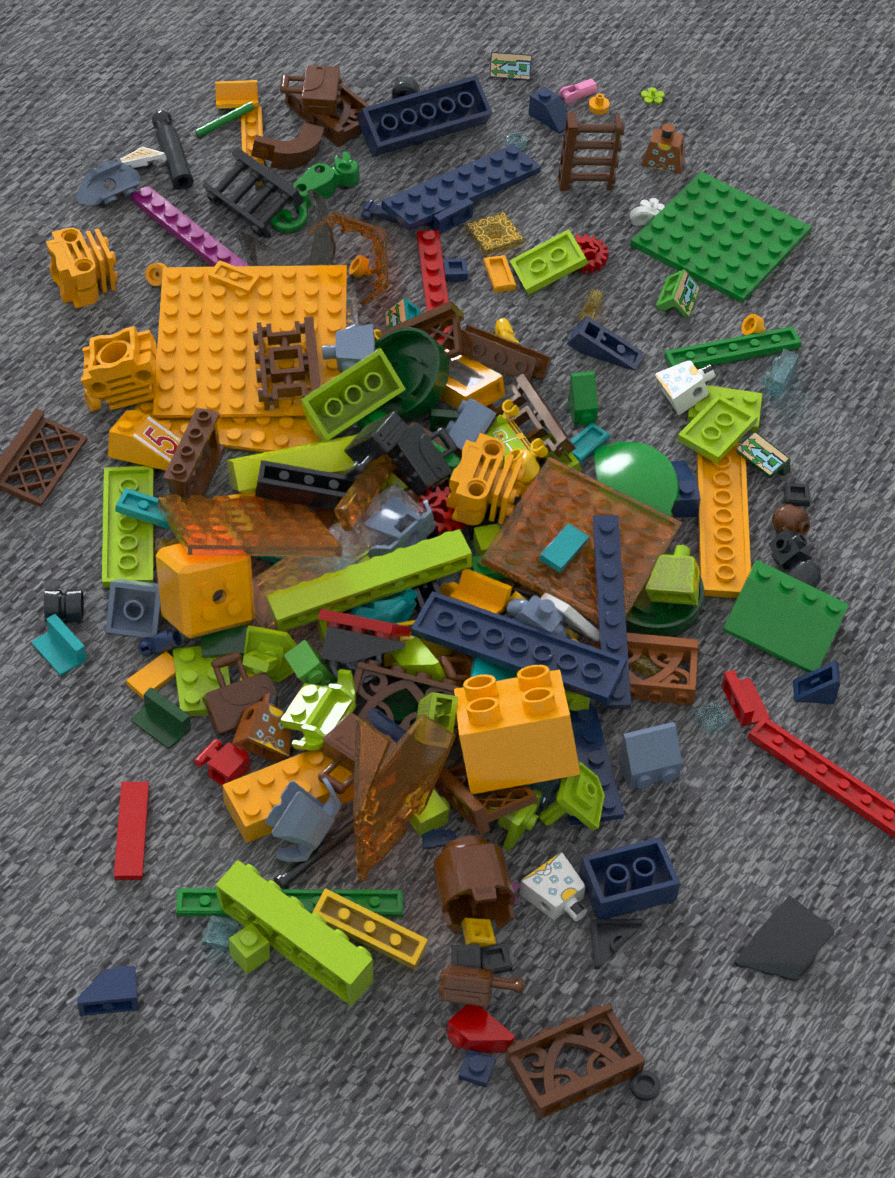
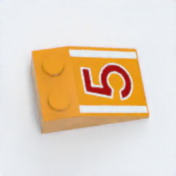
M126 410L109 431L108 457L167 470L182 438L150 415L142 414L137 410Z

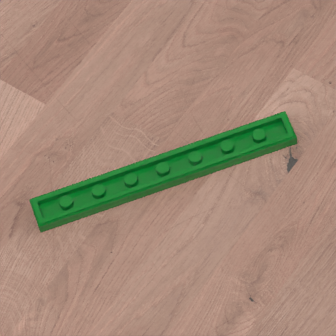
M178 888L176 916L230 917L224 910L219 908L216 889ZM282 889V893L289 898L293 896L301 901L304 909L311 914L324 889ZM328 889L384 918H403V890Z

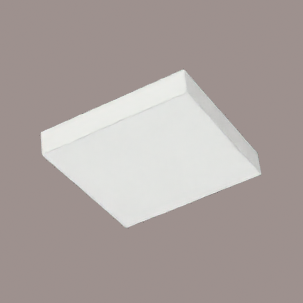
M546 592L540 599L551 600L555 605V609L563 614V621L569 627L598 642L599 630L569 604Z

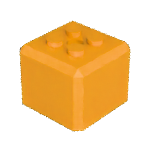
M218 534L163 547L156 554L161 615L188 638L249 624L255 617L251 556L223 535ZM222 590V597L217 601H213L215 592Z

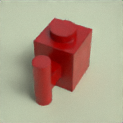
M215 738L193 761L199 768L208 761V777L223 786V784L243 777L250 770V758L244 749L236 747L230 742L218 751L223 744Z

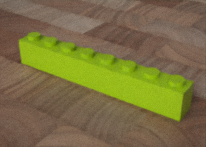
M460 529L453 532L448 531L441 536L422 540L415 545L398 548L392 553L372 557L368 561L357 565H349L345 569L333 573H325L319 578L302 581L284 590H276L272 594L266 595L268 609L277 630L285 632L320 620L318 619L320 609L343 612L472 567V552Z

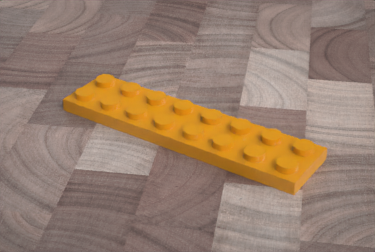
M736 443L718 463L696 452L697 485L701 498L698 510L699 569L704 585V596L737 598L751 570L746 460L736 452V447L741 443Z

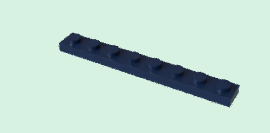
M593 515L600 650L627 659L625 669L608 703L603 704L604 709H630L631 693L619 515Z

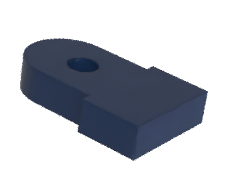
M434 828L422 834L423 849L444 847L449 842L457 839L452 830H435ZM445 836L447 839L443 840L441 837Z

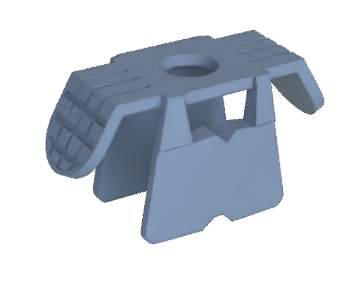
M394 496L382 506L381 511L375 512L364 523L365 527L378 532L369 541L370 546H372L368 552L370 559L375 556L392 553L398 548L415 545L427 539V536L436 527L432 510L426 499L422 500L425 514L422 517L401 499ZM410 518L415 521L411 524L407 519Z
M326 777L322 780L331 796L325 805L295 781H290L280 796L281 802L274 805L267 816L265 823L268 826L274 827L272 830L274 837L299 844L298 847L278 849L276 851L277 859L286 862L307 861L313 850L317 849L335 820L334 817L342 804Z

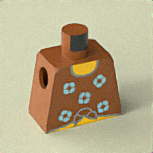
M664 124L662 130L654 129L641 165L681 174L685 163L684 136L680 133H675V127L672 124Z
M264 694L262 702L248 706L244 710L232 743L271 762L282 760L290 755L291 729L283 728L281 718L285 712L277 709L279 701L277 695Z

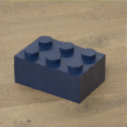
M661 837L581 858L579 876L585 885V891L597 919H608L677 900L680 881Z

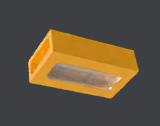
M463 355L449 360V377L445 390L440 397V400L458 409L463 400L468 402L469 398H472L486 407L506 396L503 376Z

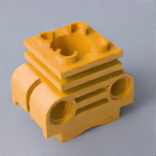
M76 228L53 231L51 233L54 240L46 241L47 251L51 256L49 266L51 277L60 288V297L63 303L73 301L75 308L88 306L98 301V283L103 293L107 292L106 280L111 290H116L115 282L118 281L117 271H114V265L117 264L116 257L113 251H109L107 247L109 246L106 236H102L99 228L94 229L96 242L91 232L86 231V244L82 233Z
M132 326L112 335L90 338L89 346L82 348L85 369H83L81 382L89 395L96 398L105 397L110 410L155 398L157 345L150 330L138 333L135 326Z
M480 433L476 443L466 440L462 449L461 462L454 469L449 483L451 494L447 498L446 506L455 509L452 520L467 525H478L483 521L489 505L492 504L489 520L494 522L498 509L501 507L498 523L503 525L506 516H512L515 507L512 504H514L515 496L519 497L523 483L519 481H522L526 471L522 469L524 458H518L514 471L511 472L514 455L509 454L502 469L505 446L499 439Z

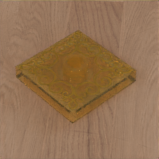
M505 211L465 223V229L485 256L524 244L525 238Z

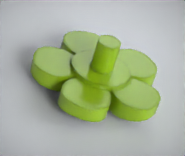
M653 87L648 88V91L641 92V97L644 98L646 104H652V102L654 104H661L665 96L664 92H657V89Z

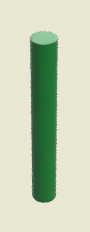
M249 102L196 129L195 132L200 138L254 110L252 102Z

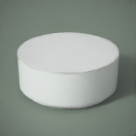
M646 206L636 207L630 212L631 223L635 226L647 225L653 218L651 209Z

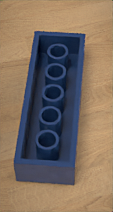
M477 75L362 108L357 121L371 155L375 157L485 124L493 112Z

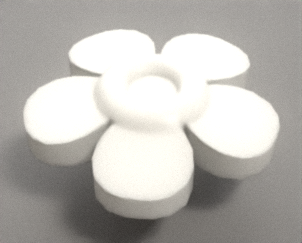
M651 198L650 202L648 200L640 202V206H646L651 209L652 217H655L665 207L663 204H659V200L656 198Z

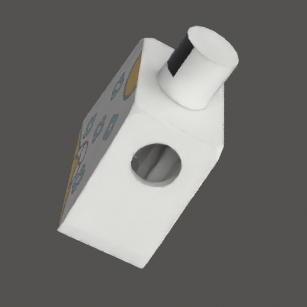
M691 361L683 362L655 374L660 389L678 415L684 413L708 396L709 392L705 382L716 377L710 364L697 370Z
M562 852L521 880L519 894L553 920L566 912L574 921H579L587 913V909L580 903L584 898L585 885Z

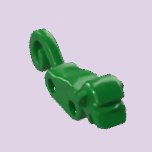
M345 151L342 153V159H339L337 156L334 158V167L323 163L312 165L293 184L294 188L297 189L298 187L301 190L299 193L304 200L299 207L293 204L296 209H299L298 219L292 222V213L282 208L270 221L271 227L282 233H294L301 230L308 221L307 209L311 205L331 196L338 185L353 187L358 184L360 172L357 160L353 161L348 152ZM320 167V173L315 172V169ZM279 219H285L287 223L280 222Z

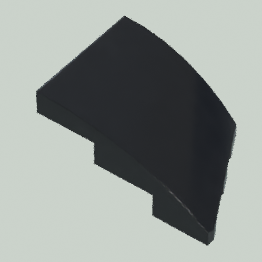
M789 895L749 942L736 960L735 965L741 968L748 967L760 970L761 973L768 975H779L784 979L796 982L813 964L816 953L833 936L835 929Z

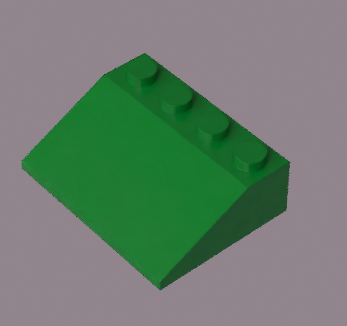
M756 559L722 631L804 671L811 672L820 668L849 604Z

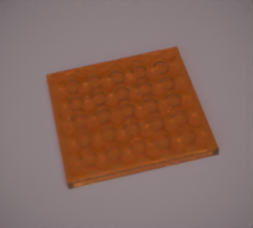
M549 457L482 556L480 564L541 595L548 593L569 604L579 614L599 623L592 519L593 515H619L626 618L649 581L659 556L665 554L679 531L682 522ZM569 523L588 535L589 539L585 546L559 573L540 561L539 557Z
M176 494L158 497L157 507L187 555L342 557L343 547L312 509L306 505L266 498L254 500L255 498L251 496H240L239 500H230V497L225 495H217L215 498H206L202 495H191L190 498H181V496Z

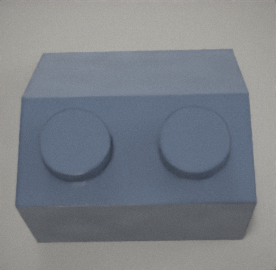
M469 398L468 402L462 401L456 411L460 415L455 422L451 420L445 430L457 447L462 450L466 440L476 443L479 434L486 432L497 413Z
M118 578L111 581L106 633L150 638L158 634L163 617L161 615L158 584Z
M674 722L623 734L618 764L629 789L636 787L644 789L652 783L660 781L669 783L680 776L682 758Z

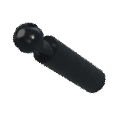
M159 110L153 114L152 124L158 129L156 137L161 152L166 155L167 160L165 164L172 185L176 190L188 189L193 185L194 179L177 130L171 126L173 118L169 112Z

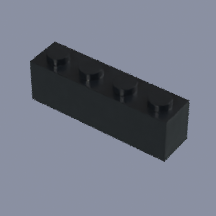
M261 460L255 497L354 514L360 478H348L346 475Z

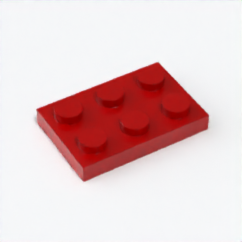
M320 609L318 619L327 621L326 626L398 641H400V636L410 637L411 627L325 609Z

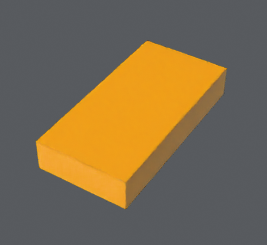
M505 255L483 258L494 293L516 290V283Z
M165 651L126 680L127 685L144 699V693L152 687L157 691L175 677L174 658Z

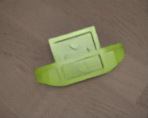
M339 669L337 672V684L330 683L328 687L304 683L281 718L283 728L303 731L304 737L302 740H293L291 743L295 749L314 751L322 748L323 737L348 713L354 711L356 707V690L352 671Z

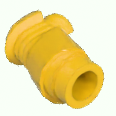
M505 318L497 320L494 327L496 335L519 343L514 338L510 322Z

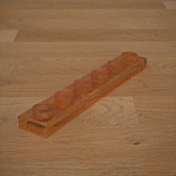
M388 454L371 461L365 467V471L357 477L334 509L344 532L354 529L397 468L391 462Z

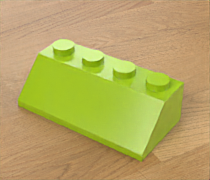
M379 348L300 401L306 420L318 440L328 441L406 389L383 350Z

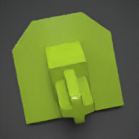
M248 625L243 660L245 654L253 650L278 658L275 669L266 674L272 681L280 682L294 673L284 654L297 646V644L287 632ZM244 666L247 674L258 675L250 671V667Z
M579 762L581 775L561 778L560 788L556 793L557 800L540 813L539 817L546 826L553 824L565 813H568L570 816L574 815L591 830L599 828L605 794L599 777L583 763Z
M533 790L537 795V803L498 818V825L508 830L503 845L504 849L511 851L525 830L531 831L539 818L535 813L543 794L541 791ZM490 807L488 811L494 810L498 807Z

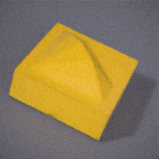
M464 918L461 922L466 945L480 944V947L496 944L490 919Z

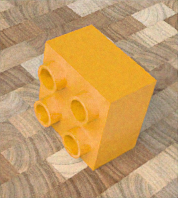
M531 665L519 670L516 678L496 681L492 675H477L467 679L463 684L464 687L454 689L455 696H458L456 711L459 738L471 794L581 775L560 670L549 671V668L545 665Z

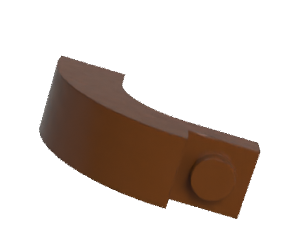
M303 122L300 135L289 141H279L255 135L251 156L272 161V168L293 169L301 167L316 156L324 127Z

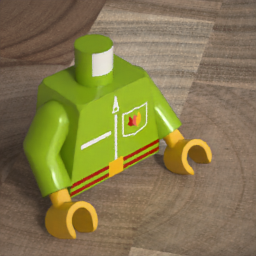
M510 399L504 401L502 404L503 415H499L485 433V435L499 439L505 446L502 469L506 455L517 448L529 450L535 459L537 456L540 458L545 457L548 453V449L544 446L545 443L540 438L535 439L531 444L515 422L508 420L509 417L514 418L518 416L519 408L517 405L513 406V402Z

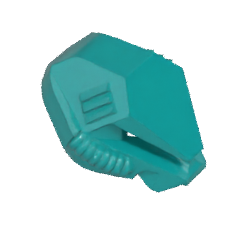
M409 588L353 608L352 615L394 624L407 622L417 604L414 599L418 596V592Z

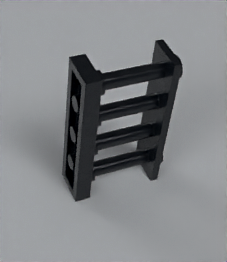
M237 147L232 152L236 160L234 168L215 188L206 182L203 184L207 191L206 197L214 204L218 201L251 226L250 229L256 235L261 236L263 234L265 237L270 238L272 236L266 228L270 221L286 204L293 203L299 207L304 200L296 188ZM247 170L250 173V177L230 199L222 194L224 190L242 171L245 172ZM262 181L265 183V188L244 210L236 205L256 182ZM277 192L280 194L278 201L259 221L251 216L271 193Z

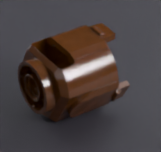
M464 836L446 844L433 863L436 872V889L447 927L454 934L460 933L459 925H461L464 918L490 919V921L495 920L497 928L502 929L515 918L513 911L515 894L503 850L498 845L487 842L486 839L479 836Z

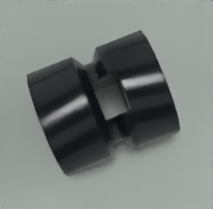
M45 589V622H47L46 619L54 614L60 620L65 618L67 622H83V589H67L65 594L60 589Z

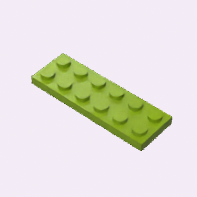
M153 467L104 468L103 588H110L111 581L117 578L154 583V524L115 512V505L125 488L154 497Z

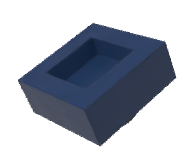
M466 258L443 259L446 281L468 280Z
M468 1049L458 1079L487 1088L496 1058Z

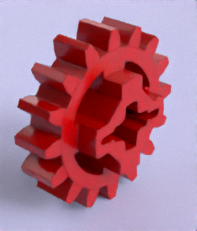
M575 234V240L586 257L588 264L575 270L574 273L581 270L582 274H585V271L593 274L594 269L601 271L602 266H606L609 251H607L608 246L603 245L602 239L596 241V236L590 238L587 234H584L583 237Z
M437 486L434 493L428 489L426 496H420L416 507L417 514L422 517L425 514L422 500L426 499L428 501L436 527L433 531L437 532V537L448 531L453 532L465 529L467 525L452 520L455 509L446 506L447 498L451 494L449 487L441 491Z

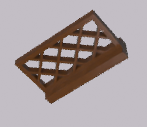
M450 301L381 331V337L393 330L405 327L417 328L429 335L433 334L432 337L435 340L443 336L445 339L441 345L444 349L447 348L451 341L454 342L455 349L446 352L448 360L463 354L460 322L464 320V314ZM453 325L448 334L443 332L445 328Z
M35 408L0 458V490L28 503L42 507L87 441V437L45 418L44 412ZM47 427L55 431L56 435L44 437L42 431ZM73 439L78 441V443L74 446L66 447L63 440ZM59 441L61 448L49 450L47 443ZM42 444L45 451L33 454L31 447ZM64 454L65 462L54 464L52 456ZM48 458L50 465L38 467L35 460ZM31 461L33 468L20 469V463ZM53 471L55 475L53 479H42L40 473ZM36 474L38 482L26 484L24 476ZM19 478L22 485L11 486L7 484V481ZM41 488L43 494L40 498L31 495L29 490Z
M465 763L448 770L442 764L432 767L439 793L479 835L490 831L489 822L538 802L537 795L527 785L471 794L467 775L459 776L467 774ZM479 796H488L487 798H478ZM497 796L506 797L505 799H496ZM490 807H498L494 810L488 811Z

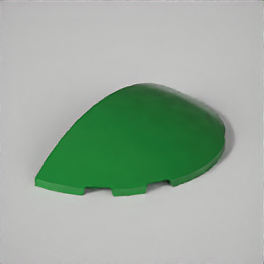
M622 441L597 447L594 452L597 480L607 515H619L621 554L649 547L651 545L650 539L659 530L664 531L673 517L671 510L674 501L679 499V481L673 465L664 454L654 449V447L640 442Z

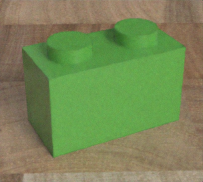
M303 640L284 654L293 671L303 683L324 686L338 681L330 665L325 664L326 659L321 658V654L306 640Z

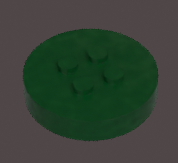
M412 327L393 330L375 343V351L379 348L383 350L406 390L377 409L386 414L395 411L404 422H409L426 414L442 396L449 377V360L443 346L425 331Z
M640 548L622 554L626 633L676 637L690 629L700 615L704 598V585L700 574L698 605L652 602L646 591V585L656 562L662 554L674 555V553L658 548Z

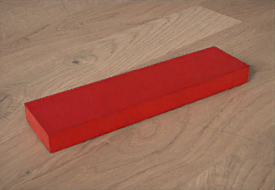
M121 782L114 880H143L149 782Z

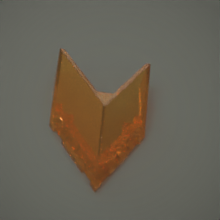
M336 210L307 232L310 235L326 223L331 228L339 224L342 227L340 230L342 234L346 231L351 233L357 231L361 232V236L373 240V253L377 254V260L374 261V268L370 272L372 275L375 273L378 276V280L372 283L376 290L360 302L364 306L391 284L388 228Z
M421 714L388 754L387 751L392 741L361 719H356L353 820L357 876L361 884L369 877L367 875L369 869L374 867L377 862L380 864L408 830L406 824L414 814L420 816L425 810L455 740V734L425 714Z

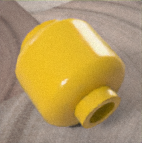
M520 448L510 451L505 457L503 468L509 454L514 455L511 472L514 471L518 458H524L522 469L526 471L524 478L519 482L526 486L534 483L539 474L540 466L529 450Z

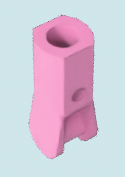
M592 79L575 85L566 86L559 91V96L564 98L566 104H570L597 93V84Z

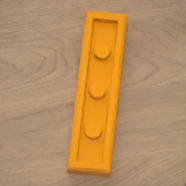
M261 106L254 107V110L241 116L242 151L249 156L252 154L255 135L263 136ZM252 157L264 166V159Z

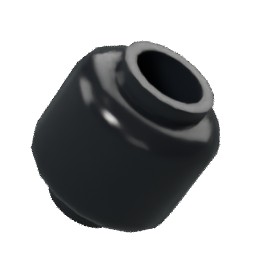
M408 76L401 77L394 83L391 93L392 99L420 92L417 81Z
M807 559L794 562L786 573L814 588L821 582L820 568L814 562Z

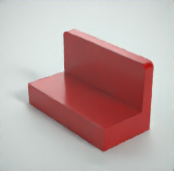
M734 670L724 672L721 687L740 726L758 723L764 716L769 719L770 716L750 678L739 680Z

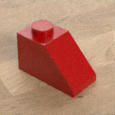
M466 1004L448 1021V1040L458 1049L462 1047L465 1051L470 1049L479 1053H506L509 1046L515 1042V1036L481 1006Z

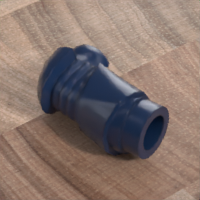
M374 200L368 201L362 207L364 211L361 216L364 219L372 220L373 215L392 223L396 220L381 208L382 204L375 203Z
M167 629L151 638L145 637L140 640L138 651L141 655L151 656L154 652L160 653L175 649L182 642L181 634L177 630Z

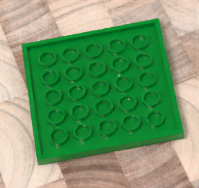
M700 172L631 239L630 246L678 271L685 269L692 278L743 303L810 233L811 226L708 174Z

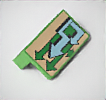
M685 269L674 273L666 278L656 307L660 311H665L675 306L684 317H689L700 287Z

